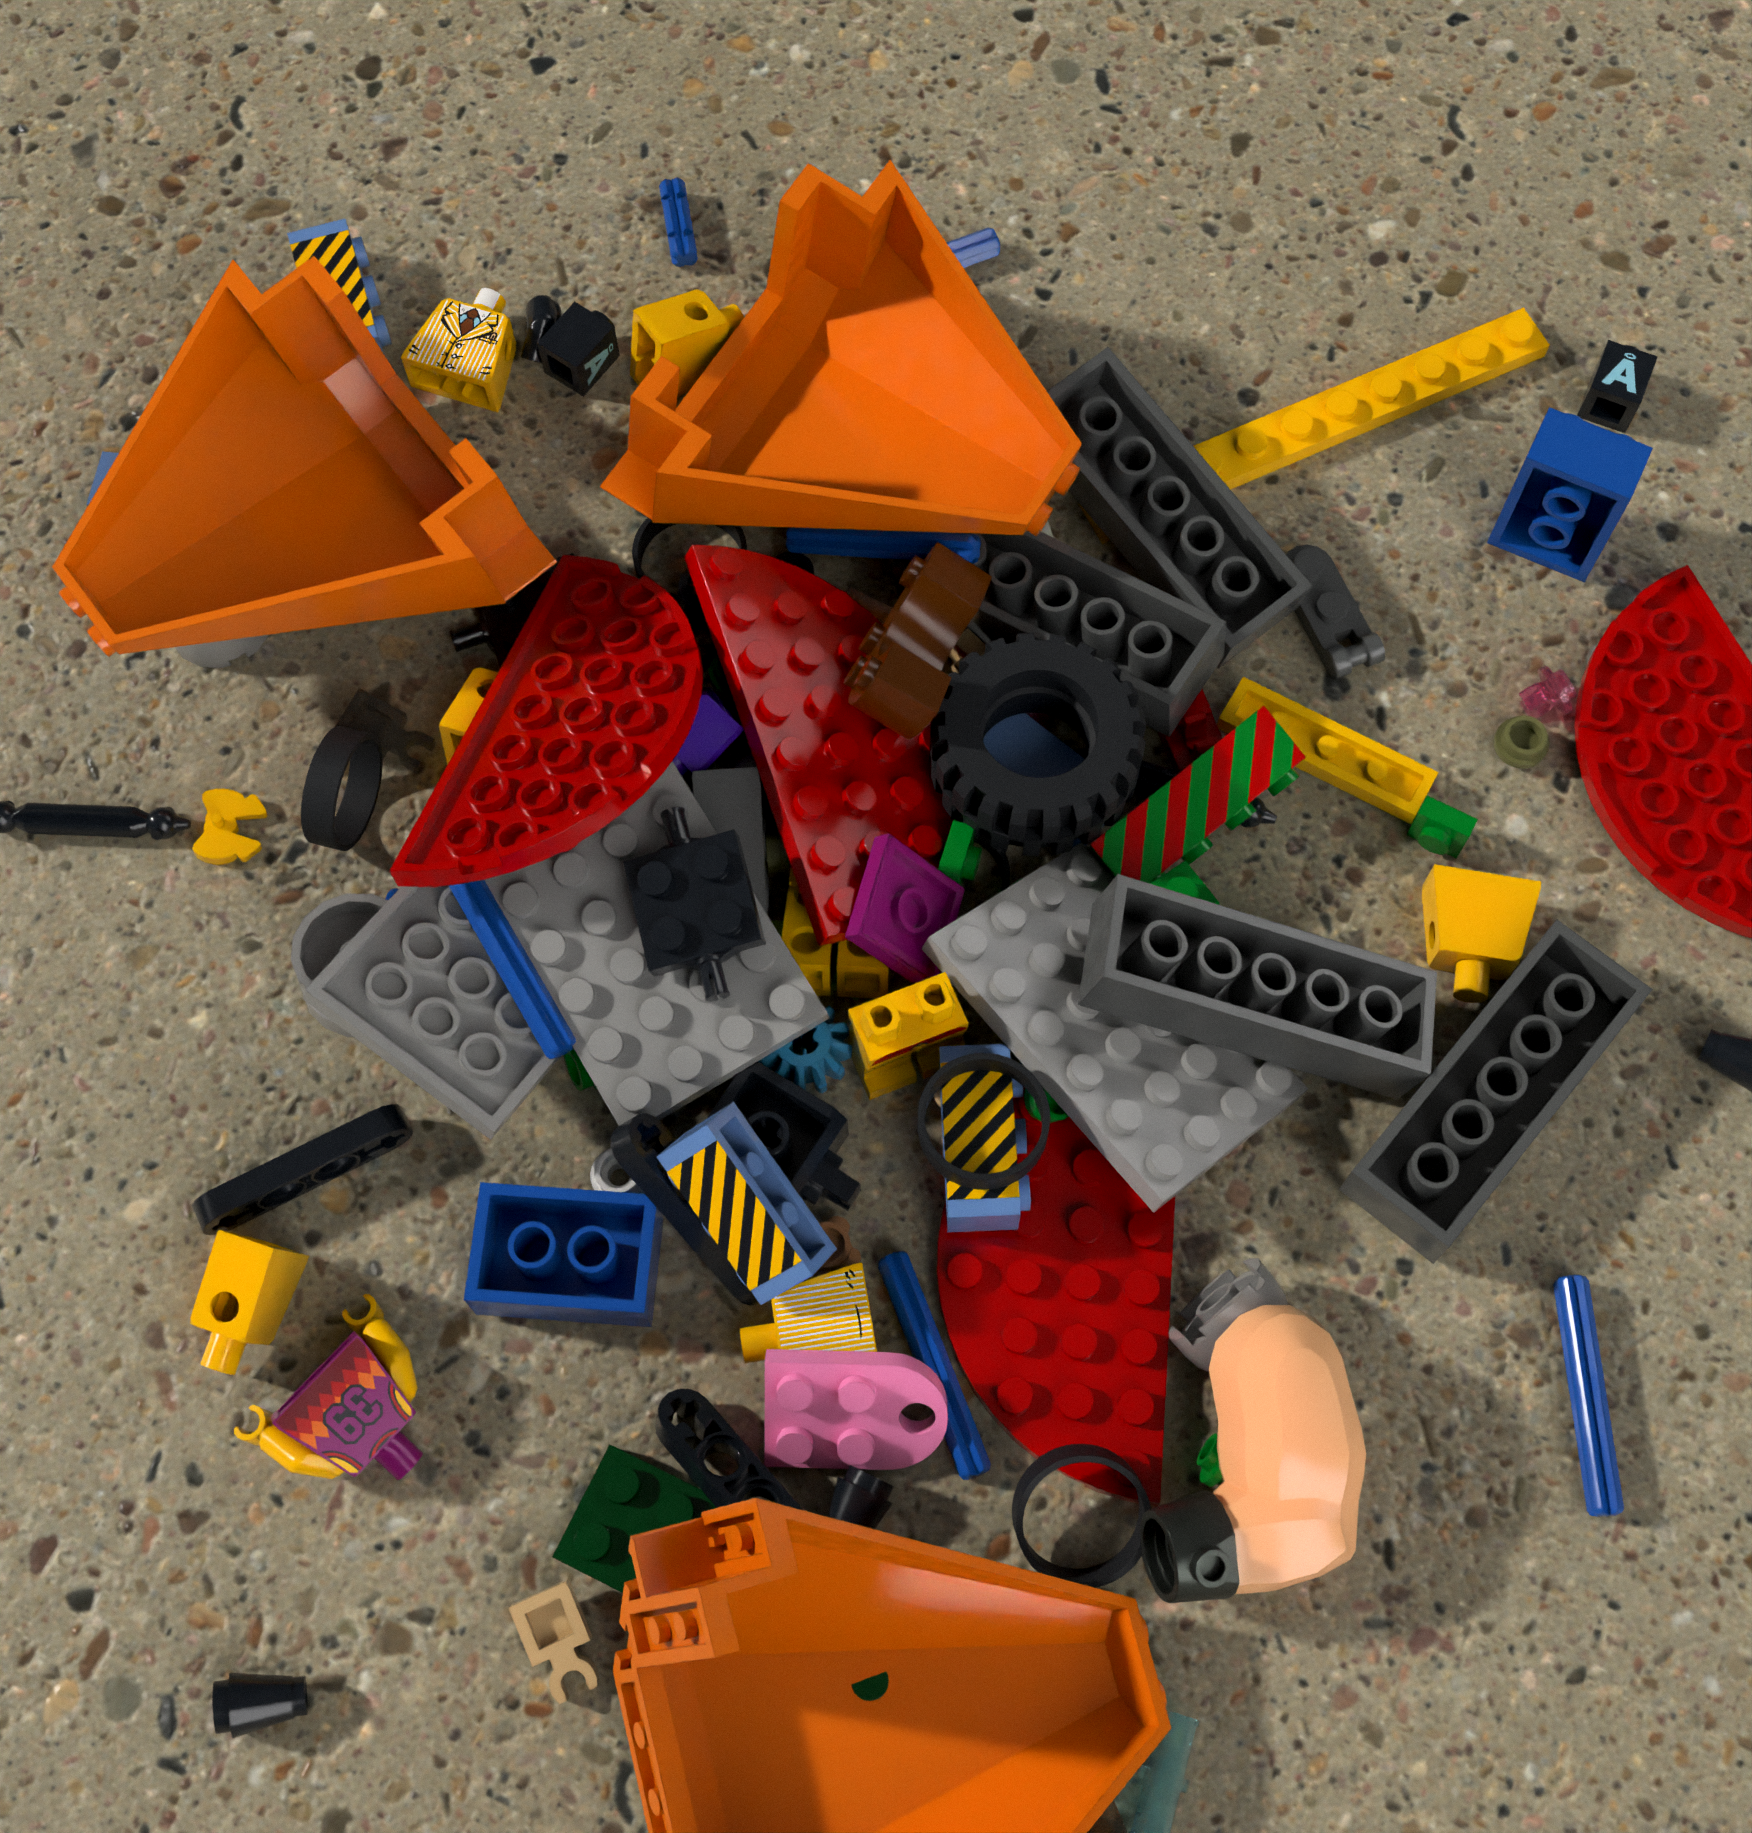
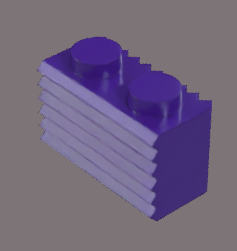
M702 687L698 712L691 730L678 754L673 759L674 765L682 776L688 770L691 772L707 770L744 730L739 714L710 687Z

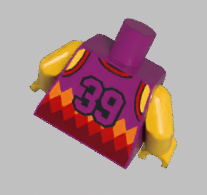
M370 1294L362 1295L370 1306V1311L366 1317L356 1320L350 1316L346 1309L342 1311L343 1319L353 1331L274 1414L256 1405L249 1406L248 1408L259 1415V1426L253 1433L235 1426L234 1434L237 1438L260 1446L264 1453L291 1473L327 1479L338 1477L344 1472L356 1477L375 1459L396 1480H400L417 1464L423 1452L400 1431L416 1414V1411L410 1404L418 1389L410 1352L392 1326L384 1319L382 1309Z

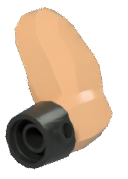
M1291 1305L1259 1306L1239 1315L1216 1340L1209 1365V1374L1218 1417L1217 1453L1219 1469L1224 1482L1213 1492L1202 1490L1149 1509L1142 1515L1140 1525L1142 1559L1155 1592L1167 1603L1228 1599L1234 1594L1276 1591L1321 1577L1351 1560L1356 1551L1358 1506L1365 1472L1366 1449L1361 1423L1349 1386L1343 1358L1330 1333L1317 1319Z

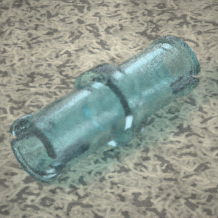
M1167 1710L1171 1730L1150 1754L1147 1766L1141 1765L1137 1777L1143 1779L1131 1831L1128 1833H1171L1180 1792L1187 1793L1190 1780L1185 1779L1184 1776L1196 1727L1199 1726L1200 1720Z

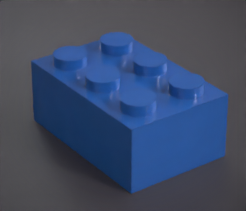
M1549 407L1487 543L1585 582L1629 504L1653 448L1635 441L1628 435L1611 432L1588 423L1577 415L1563 413Z
M480 1182L464 1301L476 1315L652 1327L664 1215L645 1194Z

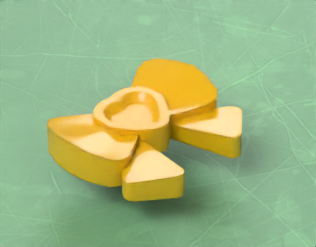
M225 788L208 790L202 794V801L207 810L203 828L204 833L192 847L198 859L213 865L231 863L237 857L240 861L247 862L262 850L259 841L238 834L239 826L236 821L267 818V811L255 794L244 798L243 794Z

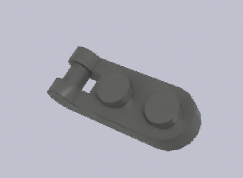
M1312 545L1296 546L1289 550L1286 555L1313 586L1300 606L1294 611L1329 676L1332 679H1338L1349 675L1352 672V667L1360 664L1370 667L1385 660L1383 643L1378 634L1372 632L1332 558L1326 551ZM1347 638L1352 643L1351 646L1345 648L1338 644L1339 641Z

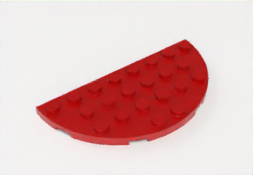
M691 545L684 558L818 945L822 946L848 940L845 938V934L874 838L889 833L938 869L953 820L957 821V819L951 818L942 806L943 794L935 792L931 779V763L929 762L931 722L918 735L907 740L848 703L851 688L844 684V680L860 655L866 657V654L861 652L859 647L869 629L875 622L882 626L883 624L868 610L854 601L846 592L837 589L825 580L795 565L768 555L719 545Z
M562 556L389 871L397 886L435 888L485 880L517 871L558 853L569 851L577 846L579 842L598 832L620 816L659 779L678 754L691 730L698 712L703 684L700 650L688 618L678 602L663 587L645 575L638 579L622 573L618 564L610 561L583 556Z
M1686 565L1663 576L1642 590L1634 601L1611 622L1593 651L1583 674L1576 701L1574 725L1576 753L1581 777L1594 810L1618 849L1637 871L1659 891L1686 910L1714 925L1738 935L1752 938V664L1689 565Z
M1024 1086L1023 1097L1013 1098L1014 1119L1025 1118L1027 1133V1153L1017 1154V1164L1022 1162L1033 1151L1042 1133L1041 1121L1031 1117L1026 1109ZM1068 1117L1064 1120L1050 1123L1048 1138L1042 1156L1032 1170L1026 1174L1029 1175L1031 1210L1020 1211L1021 1216L1018 1230L947 1233L945 1201L937 1244V1284L940 1309L948 1337L956 1354V1360L972 1391L992 1419L1014 1442L1036 1460L1048 1451L1070 1444H1091L1108 1449L1123 1458L1130 1465L1139 1478L1148 1496L1150 1505L1158 1506L1161 1502L1176 1196L1153 1213L1072 1119ZM1079 1462L1056 1469L1068 1478L1084 1484V1487L1095 1492L1124 1501L1139 1503L1134 1485L1123 1474L1109 1466L1092 1462Z

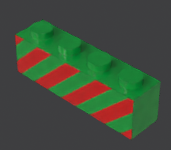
M1262 706L1086 848L1113 879L1117 874L1150 884L1164 875V871L1180 858L1183 861L1186 860L1190 865L1213 846L1208 836L1221 825L1225 824L1232 831L1257 811L1250 802L1266 789L1274 797L1294 782L1299 775L1293 768L1304 760L1306 756L1267 708Z

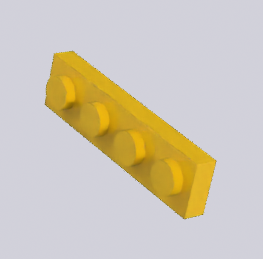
M1244 676L1242 677L1218 719L1217 726L1220 730L1229 734L1262 706H1265L1306 756L1304 760L1295 766L1296 768L1412 824L1439 772Z

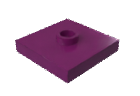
M889 833L876 836L845 938L913 984L938 975L942 972L924 953L922 947L929 936L957 919L965 889Z

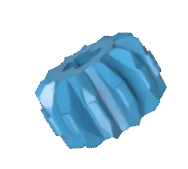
M829 1005L825 1007L829 1019L758 1062L789 1081H793L794 1084L806 1090V1083L813 1082L815 1089L819 1093L824 1094L827 1091L825 1075L841 1080L845 1075V1068L840 1061L852 1058V1046L844 1042L846 1037L849 1036V1028L845 1022L833 1023L835 1011ZM805 1041L813 1043L814 1051L807 1054L806 1049H803V1055L794 1053V1044L800 1042L801 1046L804 1047Z

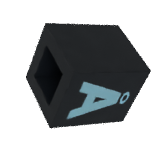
M574 301L537 342L544 373L584 397L620 356L616 330L612 321L603 313L597 310L591 312Z
M1608 340L1593 371L1577 416L1626 433L1642 402L1658 356L1640 351L1638 348L1630 345H1622Z

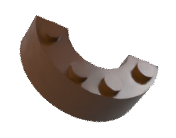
M936 542L925 559L915 555L899 581V584L906 588L900 595L883 626L875 622L869 629L859 647V650L865 653L866 657L862 655L858 657L844 680V684L851 688L848 703L907 740L918 735L939 711L952 678L941 670L963 631L980 609L992 576L939 542Z

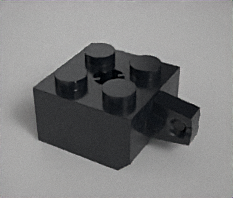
M759 1062L736 1074L707 1118L734 1102L759 1139L764 1138L765 1142L768 1143V1136L777 1138L778 1146L772 1150L768 1147L767 1150L804 1203L808 1201L815 1205L822 1196L848 1211L861 1192L860 1183L839 1170L843 1159L837 1155V1152L849 1135L848 1119L833 1106Z

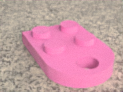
M766 1349L764 1465L766 1467L848 1469L851 1465L857 1469L866 1470L902 1469L927 1458L943 1440L948 1424L946 1391L937 1374L920 1360L893 1352ZM921 1403L929 1406L934 1412L925 1420L914 1421L906 1418L901 1411L910 1404Z

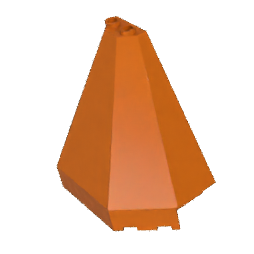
M888 161L863 196L808 163L780 199L766 289L677 408L680 367L663 356L658 359L631 395L628 450L603 481L600 488L651 519L652 523L1024 535L1028 531L1037 537L1054 508L1048 505V502L1055 492L1064 496L1081 469L1073 464V461L1082 443L892 161Z
M313 256L263 294L260 293L234 260L231 261L52 568L65 584V587L58 591L60 596L78 617L82 618L87 614L94 624L87 630L88 634L98 647L110 657L115 652L126 654L505 604L506 601L555 565L557 561L528 527L499 477L467 438L455 445L399 378L343 289L318 259Z
M752 1498L703 1511L699 1518L630 1536L628 1552L633 1560L636 1579L624 1582L619 1623L624 1631H628L629 1636L627 1648L615 1652L613 1675L648 1833H1087L1171 1730L1166 1710V1693L1156 1674L1148 1644V1627L1144 1618L1140 1615L1136 1598L759 1498ZM887 1672L889 1684L881 1698L874 1701H866L854 1693L851 1684Z

